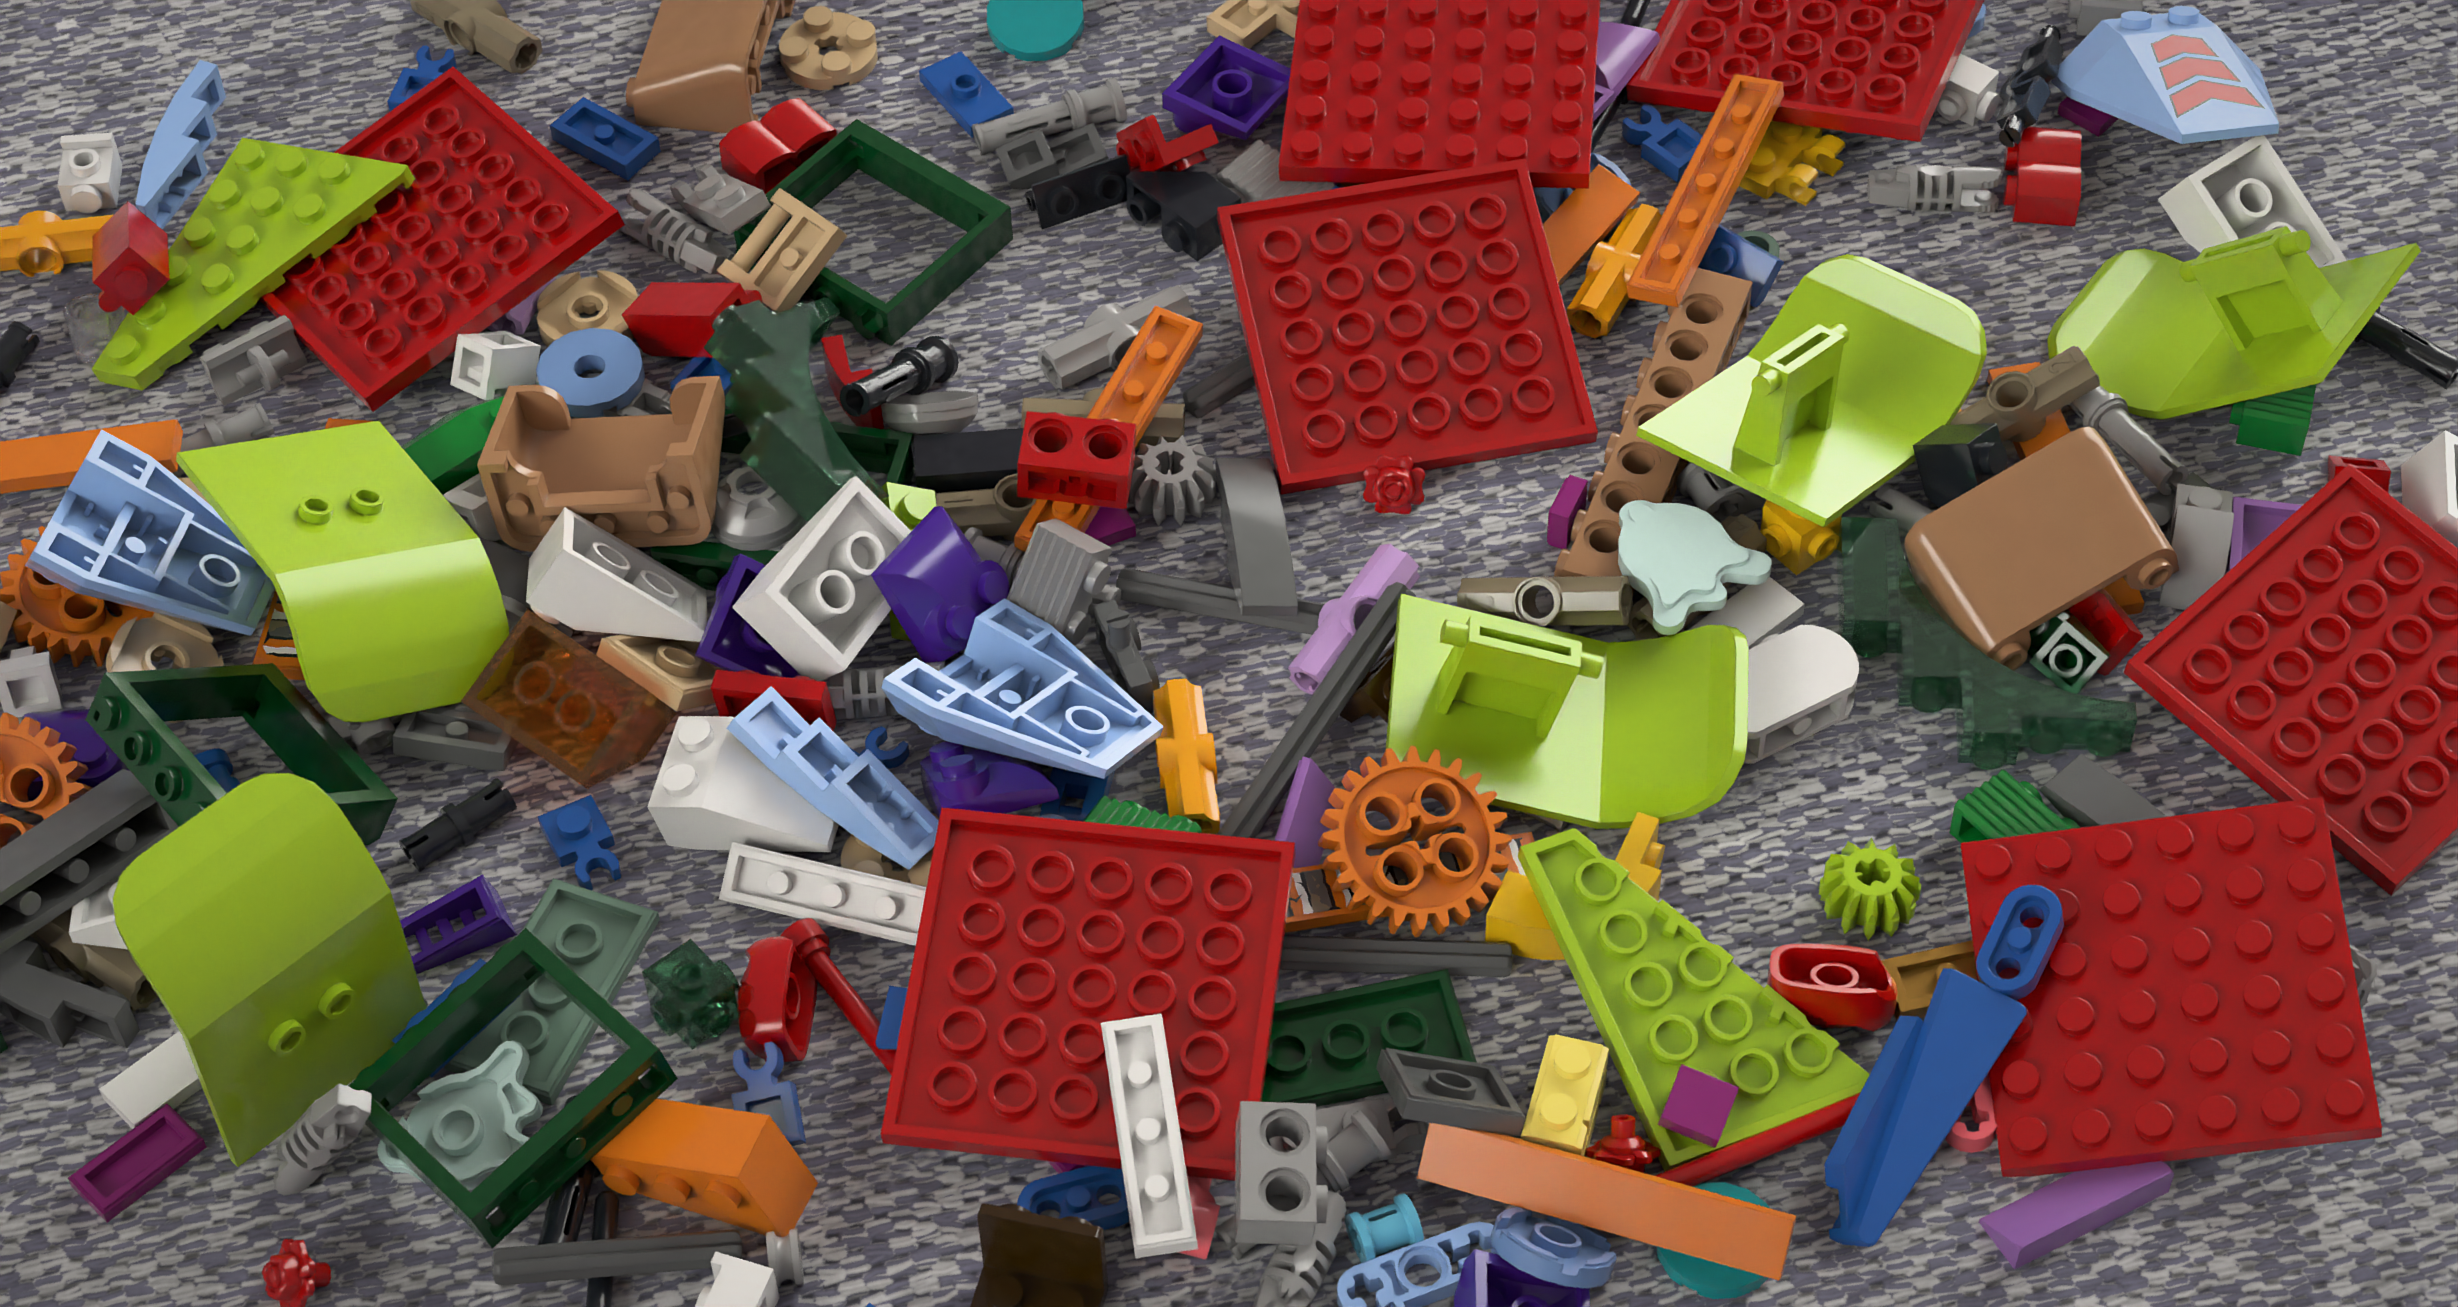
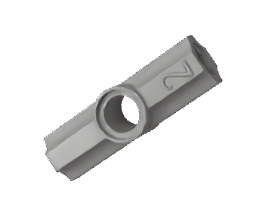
M1177 285L1175 287L1170 286L1125 309H1122L1115 303L1100 306L1087 318L1083 329L1037 350L1038 363L1045 377L1055 389L1060 388L1063 390L1109 367L1116 370L1155 305L1195 320V312L1189 303L1187 294Z

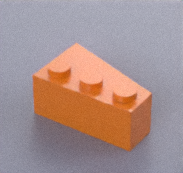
M655 1099L591 1158V1161L602 1173L603 1182L615 1192L627 1196H633L636 1193L765 1236L766 1232L772 1231L778 1237L787 1236L789 1230L795 1228L818 1185L815 1177L770 1115L664 1099Z

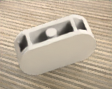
M1799 625L1782 634H1772L1763 639L1757 646L1749 649L1748 735L1744 763H1756L1848 718L1854 704L1859 662L1854 649L1842 636L1823 627Z

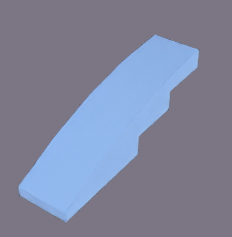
M199 60L175 93L155 130L142 167L136 208L162 230L207 175L208 170L203 152L217 136L212 114L225 100L226 95L217 65L203 60Z
M772 686L740 712L728 725L727 729L745 747L816 809L859 840L904 868L910 870L934 847L939 820L869 749L858 757L820 717L809 725Z

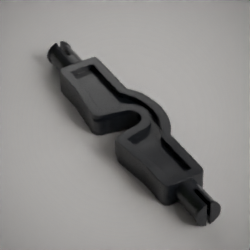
M2047 25L2046 29L2044 27L2041 29L2037 42L2025 48L2016 71L2006 80L2000 90V98L2003 104L1996 122L2002 129L1999 133V140L2006 147H2014L2015 143L2017 145L2020 143L2024 129L2037 122L2040 112L2051 93L2047 83L2058 75L2060 60L2064 53V49L2059 43L2061 32L2056 26Z

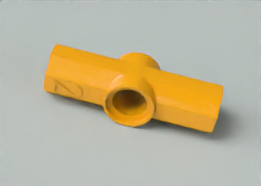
M1642 203L1638 208L1629 209L1609 242L1601 241L1596 245L1588 262L1585 280L1567 308L1566 314L1569 324L1572 325L1577 333L1595 339L1599 336H1607L1628 300L1636 302V299L1628 298L1627 283L1662 217L1658 208Z
M48 211L29 212L20 218L17 226L0 227V271L19 269L27 277H35V273L54 271V274H59L64 264L92 261V236L113 215L62 220L56 214Z
M1187 678L1167 680L1164 686L1153 691V710L1155 719L1164 726L1161 736L1155 739L1157 767H1159L1160 774L1159 785L1160 789H1165L1168 816L1170 818L1174 815L1184 816L1192 822H1196L1201 827L1202 833L1217 834L1220 830V812L1217 801L1218 797L1215 791V784H1217L1216 754L1213 733H1207L1201 686L1190 683Z

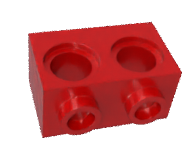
M1027 411L1017 463V497L1127 509L1135 460L1136 424L1119 422L1108 418L1091 419L1066 416L1057 412L1040 413Z

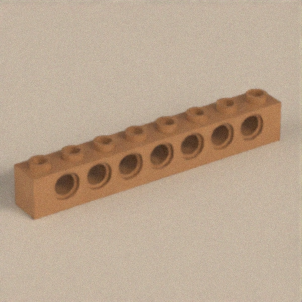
M1697 268L1679 306H1668L1669 321H1660L1658 323L1652 344V351L1655 352L1652 359L1644 357L1636 382V387L1639 388L1637 396L1629 394L1625 400L1620 425L1623 426L1621 433L1612 432L1604 456V463L1607 466L1604 472L1596 470L1592 477L1588 492V502H1591L1587 511L1583 509L1578 510L1571 532V541H1574L1571 550L1564 548L1561 550L1554 576H1623L1618 565V539L1621 532L1619 526L1620 509L1626 503L1635 500H1645L1652 503H1671L1677 490V478L1688 464L1687 460L1636 436L1638 427L1727 369L1749 315L1752 281ZM1630 585V588L1632 589V597H1633L1634 592H1635L1636 589H1634V588Z

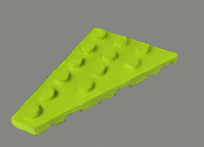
M242 138L169 249L170 280L134 315L130 312L127 313L92 367V371L98 380L103 383L142 391L163 376L170 366L180 363L192 354L193 351L189 345L215 325H218L223 330L255 306L262 296L273 292L286 281L282 274L309 254L316 259L348 235L355 225L365 222L377 213L374 204L399 185L406 189L411 187L415 178L408 165Z
M1576 828L1520 846L1517 857L1600 1035L1609 1049V1054L1653 1146L1661 1150V1156L1658 1159L1664 1172L1862 1091L1870 1074L1838 1049L1840 1045L1838 1041L1827 1032L1811 1026L1806 1015L1768 984L1763 988L1732 962L1734 957L1720 945L1707 941L1699 928L1663 899L1658 902L1628 878L1629 871L1615 860L1607 859L1601 855L1597 845ZM1681 1064L1739 1087L1716 1148L1657 1125Z

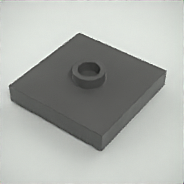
M1381 1049L1376 1069L1403 1119L1520 1137L1525 1116L1495 1066L1396 1049Z

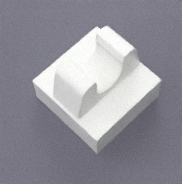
M35 646L11 650L10 659L0 661V702L4 713H9L15 717H22L24 714L31 712L63 709L62 691L49 651L36 654Z

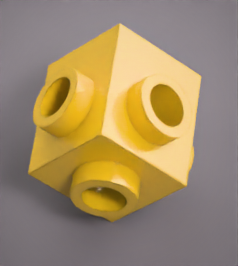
M1766 500L1762 508L1760 532L1767 538L1766 550L1797 576L1816 562L1826 559L1837 549L1840 539L1839 530L1842 515L1827 526L1822 527Z

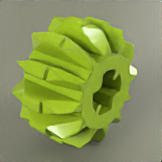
M1871 837L1867 844H1865V848L1860 849L1848 841L1842 849L1841 855L1831 854L1825 863L1824 876L1820 878L1819 884L1820 900L1825 901L1824 911L1826 912L1827 919L1842 917L1841 927L1844 934L1854 929L1856 924L1864 926L1863 933L1868 941L1874 935L1876 926H1880L1882 931L1892 937L1895 931L1898 930L1899 922L1909 924L1910 919L1913 918L1916 901L1919 900L1921 893L1920 878L1914 875L1913 858H1898L1899 853L1896 844L1885 850L1877 849Z

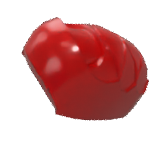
M784 936L767 937L754 942L745 950L749 963L740 981L741 985L738 989L737 999L740 1035L747 1048L755 1056L764 1059L765 1062L767 1060L765 1043L773 1042L781 1049L784 1062L802 1061L809 1047L817 1000L818 981L805 963L800 965L801 957L795 948L793 940L787 939Z
M1786 944L1776 947L1771 952L1767 984L1806 1015L1811 1025L1829 1029L1859 1027L1875 1032L1888 1025L1893 1017L1897 1006V985L1876 950L1834 944Z

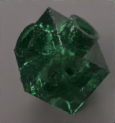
M691 939L642 971L650 1003V1011L656 1023L668 1036L677 1033L692 1050L707 1039L723 1034L731 1026L732 1022L738 1019L735 992L739 989V983L734 973L722 960L714 963Z

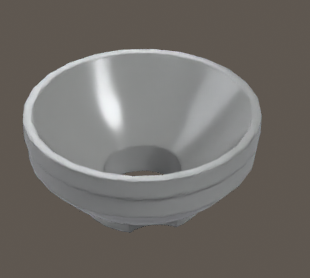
M926 392L919 395L908 394L898 396L882 404L881 409L883 420L891 429L899 432L913 433L914 440V436L960 433L977 415V404L979 401L976 392Z
M763 464L747 466L741 469L737 468L718 482L716 513L711 531L720 542L740 550L758 551L782 545L792 539L806 522L808 510L804 491L800 483L783 470ZM761 481L769 486L761 494L752 496L744 495L738 491L742 485Z

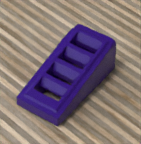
M483 874L400 920L405 938L415 935L422 950L411 956L416 974L517 935L499 893ZM483 908L486 915L476 920L473 912ZM460 917L465 927L455 932L450 921ZM437 926L443 939L433 944L428 929Z

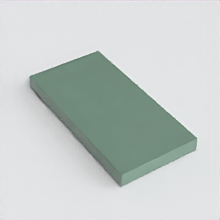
M553 878L523 930L527 928L607 1002L612 1004L660 919L657 911ZM541 975L444 1067L445 1070L454 1073L468 1072L487 1061L499 1045L506 1041L514 1040L519 1042L529 1054L530 1063L523 1078V1086L535 1094L540 1102L553 1106L599 1025L548 978Z

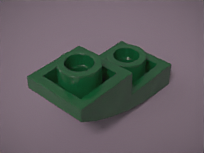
M2068 609L2029 631L2031 645L2027 653L2033 657L2030 663L2072 699L2080 693L2111 656L2093 634Z

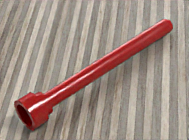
M812 918L796 921L785 929L780 936L794 941L795 948L801 957L800 965L806 964L815 979L892 1075L896 1049L877 1048L876 1038L880 1021L829 958L831 950L828 947L829 937Z
M1861 1092L1655 1176L1693 1187L1844 1126Z

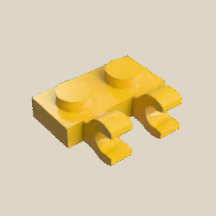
M1771 121L1739 186L1766 200L1776 191L1806 206L1817 195V191L1808 188L1818 177L1816 169L1833 177L1844 165L1843 161L1835 157L1845 148V142L1834 135L1822 136V129L1818 127L1798 126Z

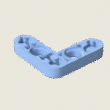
M1485 1222L1469 1223L1349 1268L1338 1281V1307H1367L1362 1298H1355V1287L1364 1285L1368 1292L1377 1291L1376 1307H1424L1453 1296L1458 1286L1464 1260L1469 1256L1471 1244L1479 1243L1483 1250L1491 1249V1253L1498 1254L1491 1244V1233L1494 1225ZM1445 1252H1451L1452 1262L1458 1261V1274H1452L1450 1260ZM1416 1264H1428L1436 1268L1441 1277L1431 1286L1421 1287L1409 1282L1405 1273Z

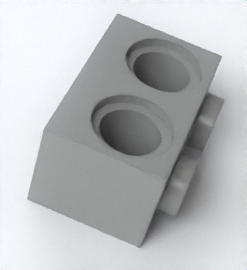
M1240 1102L1236 1121L1235 1243L1311 1245L1316 1223L1326 1224L1328 1188L1327 1185H1316V1164H1326L1327 1127L1316 1126V1104ZM1276 1136L1286 1137L1297 1148L1289 1152L1277 1151L1268 1144L1267 1140ZM1273 1195H1285L1296 1203L1297 1208L1291 1211H1279L1268 1203L1267 1198Z

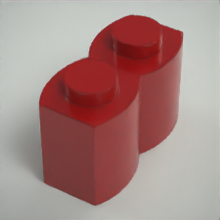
M801 98L784 101L773 106L761 120L744 123L726 134L719 142L722 169L729 176L759 188L767 194L837 135V129Z
M2029 126L2024 129L2018 145L2015 143L2014 147H2006L2004 170L2014 171V175H2006L2003 205L2013 206V222L2075 227L2081 197V130Z

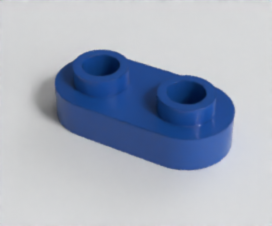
M2025 885L2016 888L2006 896L1977 956L1976 967L1979 982L2014 1000L2024 998L2035 989L2064 925L2061 903L2051 890L2039 885ZM2036 917L2043 920V923L2036 928H2027L2023 925L2024 921L2028 918ZM2006 968H2014L2019 971V974L2012 979H2003L1999 976V973Z
M1086 1166L1040 1178L1029 1183L1021 1191L1017 1201V1205L1028 1209L1031 1213L1040 1214L1045 1210L1052 1209L1060 1213L1058 1217L1060 1219L1066 1216L1079 1217L1087 1220L1092 1225L1103 1228V1230L1115 1228L1130 1221L1122 1169ZM1105 1194H1114L1120 1198L1118 1202L1110 1205H1103L1098 1201Z

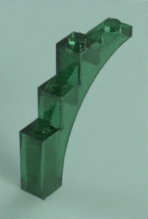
M827 297L807 304L799 302L791 309L782 312L777 310L771 312L759 300L738 307L730 305L713 322L712 328L715 332L704 349L731 374L730 381L733 383V386L725 395V406L750 429L748 436L751 438V441L740 457L807 522L854 476H857L884 503L889 495L869 476L841 441L822 409L811 380L808 363L809 351L818 344L841 311Z
M1841 517L1840 539L1837 545L1839 635L1862 657L1871 658L1880 656L1883 653H1896L1898 706L1914 707L1916 710L1924 713L1938 712L1943 708L1955 709L1958 763H1974L1975 766L1986 770L1997 769L2003 765H2016L2019 747L2031 748L2033 751L2041 754L2055 753L2060 749L2088 750L2096 756H2111L2118 752H2130L2137 724L2136 702L2105 700L2071 693L2018 674L1994 661L1969 644L1930 605L1916 584L1906 563L1900 543L1897 519Z

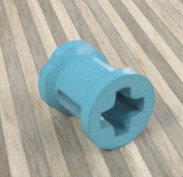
M1405 1193L1396 1195L1393 1198V1204L1362 1215L1358 1212L1345 1215L1346 1231L1361 1263L1374 1259L1378 1255L1424 1240L1423 1229L1416 1209Z

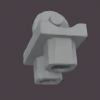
M285 315L271 322L265 320L251 327L249 333L225 345L219 343L203 351V355L200 357L216 397L224 406L263 386L266 390L271 391L279 387V378L308 364L296 340L292 323Z

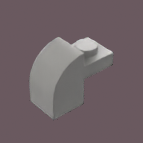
M2177 483L2173 500L2169 543L2177 555L2179 571L2172 574L2168 581L2161 585L2159 606L2186 610L2225 575L2234 513L2232 512L2233 492Z

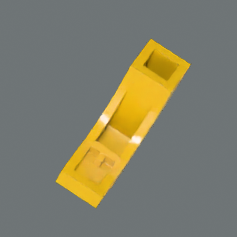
M1637 812L1615 861L1630 872L1628 878L1655 900L1659 901L1662 870L1659 868L1665 851V845L1657 843L1660 819ZM1507 870L1502 884L1486 914L1485 942H1507L1511 945L1512 954L1540 960H1565L1527 876Z

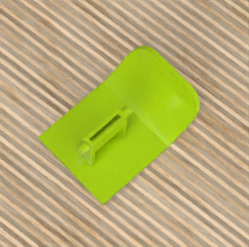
M2285 226L2205 248L2196 259L2185 262L2165 253L2145 248L2116 253L2102 264L2054 323L2047 338L2048 357L2051 359L2072 346H2078L2087 357L2094 372L2099 376L2100 385L2107 392L2116 393L2127 402L2128 413L2160 420L2322 383L2421 250L2417 243L2318 268L2306 252L2311 246L2309 234L2304 230L2291 232Z
M1850 254L1830 258L1819 264L1801 279L1776 319L1746 357L1640 425L1636 436L1825 527L1916 461L1913 449L1915 443L1940 426L1949 425L1980 376L1987 355L1985 330L1975 311L1952 296L1868 258Z
M380 421L177 452L176 462L272 581L291 629L306 685L327 713L343 722H368L468 701L484 694L500 678L510 655L509 624L496 577L480 538Z
M1401 594L1398 599L1386 749L1392 748L1400 762L1403 761L1410 746H1416L1420 761L1427 762L1434 749H1438L1441 756L1440 766L1448 768L1453 761L1460 758L1462 760V767L1459 776L1467 779L1477 772L1482 775L1475 790L1479 795L1489 791H1496L1497 796L1491 805L1595 829L1630 828L1637 812L1660 819L1659 824L1691 817L1718 803L1734 784L1745 760L1748 735L1749 649L1747 638L1735 627L1706 625L1660 638L1628 642H1604Z
M263 773L245 781L137 856L120 874L113 896L117 929L133 960L153 987L182 1034L229 1157L237 1167L290 1129L317 1099L321 1098L336 1085L342 1084L347 1086L355 1080L356 1076L363 1069L371 1066L395 1045L392 1040L406 1028L409 1020L415 1014L427 1008L392 893L379 868L344 813L315 782L291 773Z

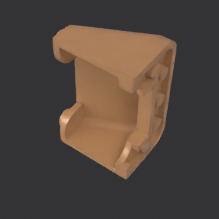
M661 0V5L636 78L630 77L627 83L626 103L628 107L634 108L636 125L728 133L733 128L744 123L758 120V115L753 114L751 95L760 93L762 88L760 64L775 18L791 17L796 0Z
M720 376L683 379L675 385L670 396L672 414L571 419L568 406L564 398L557 391L542 385L508 386L477 463L495 526L501 539L517 550L534 552L564 507L632 547L692 545L706 539L711 531L716 513L725 416V395Z
M2089 426L2069 432L1926 515L1913 525L1905 537V549L1915 587L1985 680L1998 674L2011 673L2025 662L2031 645L2030 630L2123 577L2132 589L2150 590L2160 587L2168 581L2172 574L2179 571L2175 551L2108 444L2095 428Z

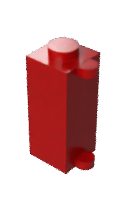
M127 201L92 236V282L102 290L98 297V304L103 311L114 312L122 306L134 315L170 280L168 234Z
M651 282L621 314L643 353L650 356L734 358L763 326L757 314L762 305L760 292L757 290L744 291L740 283Z

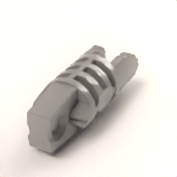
M1916 165L1897 166L1896 169L1870 170L1867 182V198L1871 204L1897 206L1911 211L1915 210L1916 205L1921 207V211H1929L1930 209L1944 211L1945 206L1950 205V211L1995 212L1999 204L1998 195H1995L1994 192H1989V190L1978 191L1977 189H1994V187L2001 185L2003 170L1998 167L1952 166V168L1937 165H1923L1921 168Z
M633 187L629 190L626 199L627 204L648 217L645 222L629 217L623 218L622 220L625 225L619 231L654 249L657 253L693 273H697V271L702 269L710 274H718L717 269L725 259L731 261L735 256L734 252L712 238L713 232L707 227L697 224L695 220L681 212L675 211L674 208L638 188Z
M945 661L925 663L937 671L945 667ZM903 665L845 669L831 676L830 682L826 683L836 719L846 720L900 715L881 687L884 678Z
M338 1084L321 1098L317 1099L284 1134L281 1142L276 1146L277 1158H280V1161H284L278 1171L275 1172L273 1179L274 1189L278 1191V1194L290 1195L308 1188L354 1141L371 1114L372 1094L370 1092L355 1090L350 1086Z
M1330 1190L1328 1192L1326 1224L1316 1223L1311 1245L1278 1244L1260 1279V1286L1253 1307L1311 1306L1336 1256L1337 1250L1333 1242L1348 1212L1346 1210L1347 1203L1344 1201V1196L1339 1195V1191L1333 1192Z

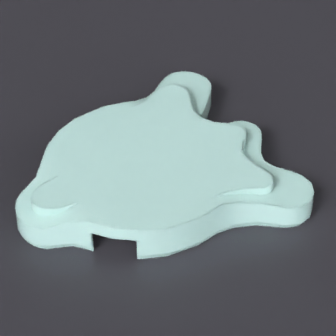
M1635 500L1626 503L1620 509L1619 526L1621 532L1618 539V565L1621 574L1628 576L1629 584L1648 599L1653 610V626L1656 631L1663 635H1673L1679 632L1691 612L1715 611L1723 608L1727 600V590L1723 583L1760 585L1771 574L1772 562L1768 555L1738 545L1730 538L1720 522L1708 512L1695 506L1681 503H1652L1645 500Z
M514 1040L502 1043L488 1060L477 1068L465 1073L448 1075L431 1082L420 1090L417 1094L421 1100L412 1109L407 1120L402 1116L399 1121L468 1190L475 1189L530 1139L522 1134V1130L525 1125L536 1121L542 1115V1103L535 1094L523 1086V1078L530 1063L528 1052L519 1042ZM380 1140L377 1149L378 1157L388 1170L409 1173L424 1182Z

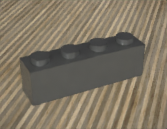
M125 769L118 771L0 849V955L119 876L137 856L179 828L132 772Z

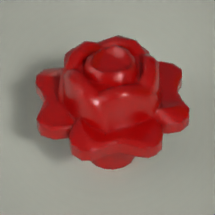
M1381 454L1377 458L1376 466L1365 468L1363 475L1367 485L1363 492V499L1369 503L1376 502V512L1406 515L1412 511L1411 504L1420 505L1424 501L1425 495L1422 484L1426 474L1422 468H1413V459L1410 456L1404 455L1393 458L1386 454Z
M1614 1115L1611 1117V1134L1595 1141L1594 1146L1586 1148L1585 1156L1645 1173L1646 1164L1652 1163V1159L1661 1156V1150L1653 1146L1651 1142L1635 1134L1636 1118L1634 1116Z
M284 1239L279 1254L272 1255L270 1261L264 1265L261 1272L266 1282V1293L270 1298L280 1301L281 1307H305L307 1299L314 1294L315 1287L328 1286L331 1281L329 1264L326 1262H314L308 1255L304 1240Z

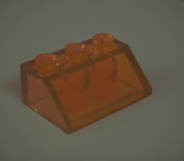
M528 609L461 700L465 705L586 789L644 760L677 714L650 691Z

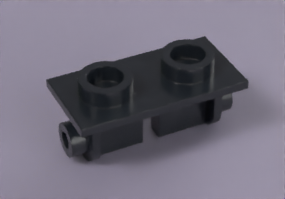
M1122 154L1032 184V190L1026 192L1025 197L1032 212L1037 210L1042 230L1126 202V176L1130 174L1127 155Z

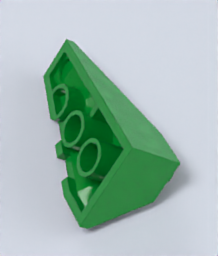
M505 395L447 414L401 446L442 495L479 474L477 463Z

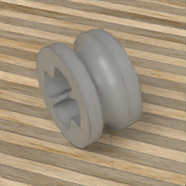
M798 1228L790 1229L785 1237L776 1236L774 1231L766 1232L769 1268L774 1269L777 1287L781 1288V1284L785 1280L794 1281L796 1286L804 1285Z

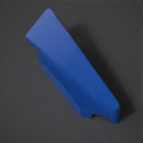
M1943 968L1924 1021L1919 1016H1899L1824 1163L1826 1186L1837 1189L1839 1195L1840 1213L1833 1227L1829 1229V1238L1843 1245L1871 1247L1877 1243L2025 1018L2027 1009L2023 1004L1953 968Z

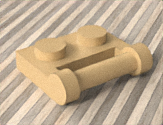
M779 188L770 199L771 203H773L772 207L732 260L725 259L717 269V272L730 283H740L744 291H759L762 296V304L785 319L847 235L839 227ZM789 217H791L789 222L786 224V226L783 228V230L780 232V234L777 236V238L774 240V242L771 244V246L768 248V250L765 252L762 258L758 261V263L755 265L752 271L748 274L749 270L752 268V266L755 264V262L758 260V258L761 256V254L764 252V250L767 248V246L770 244L773 238L777 235V233L780 231V229L783 227V225L786 223Z

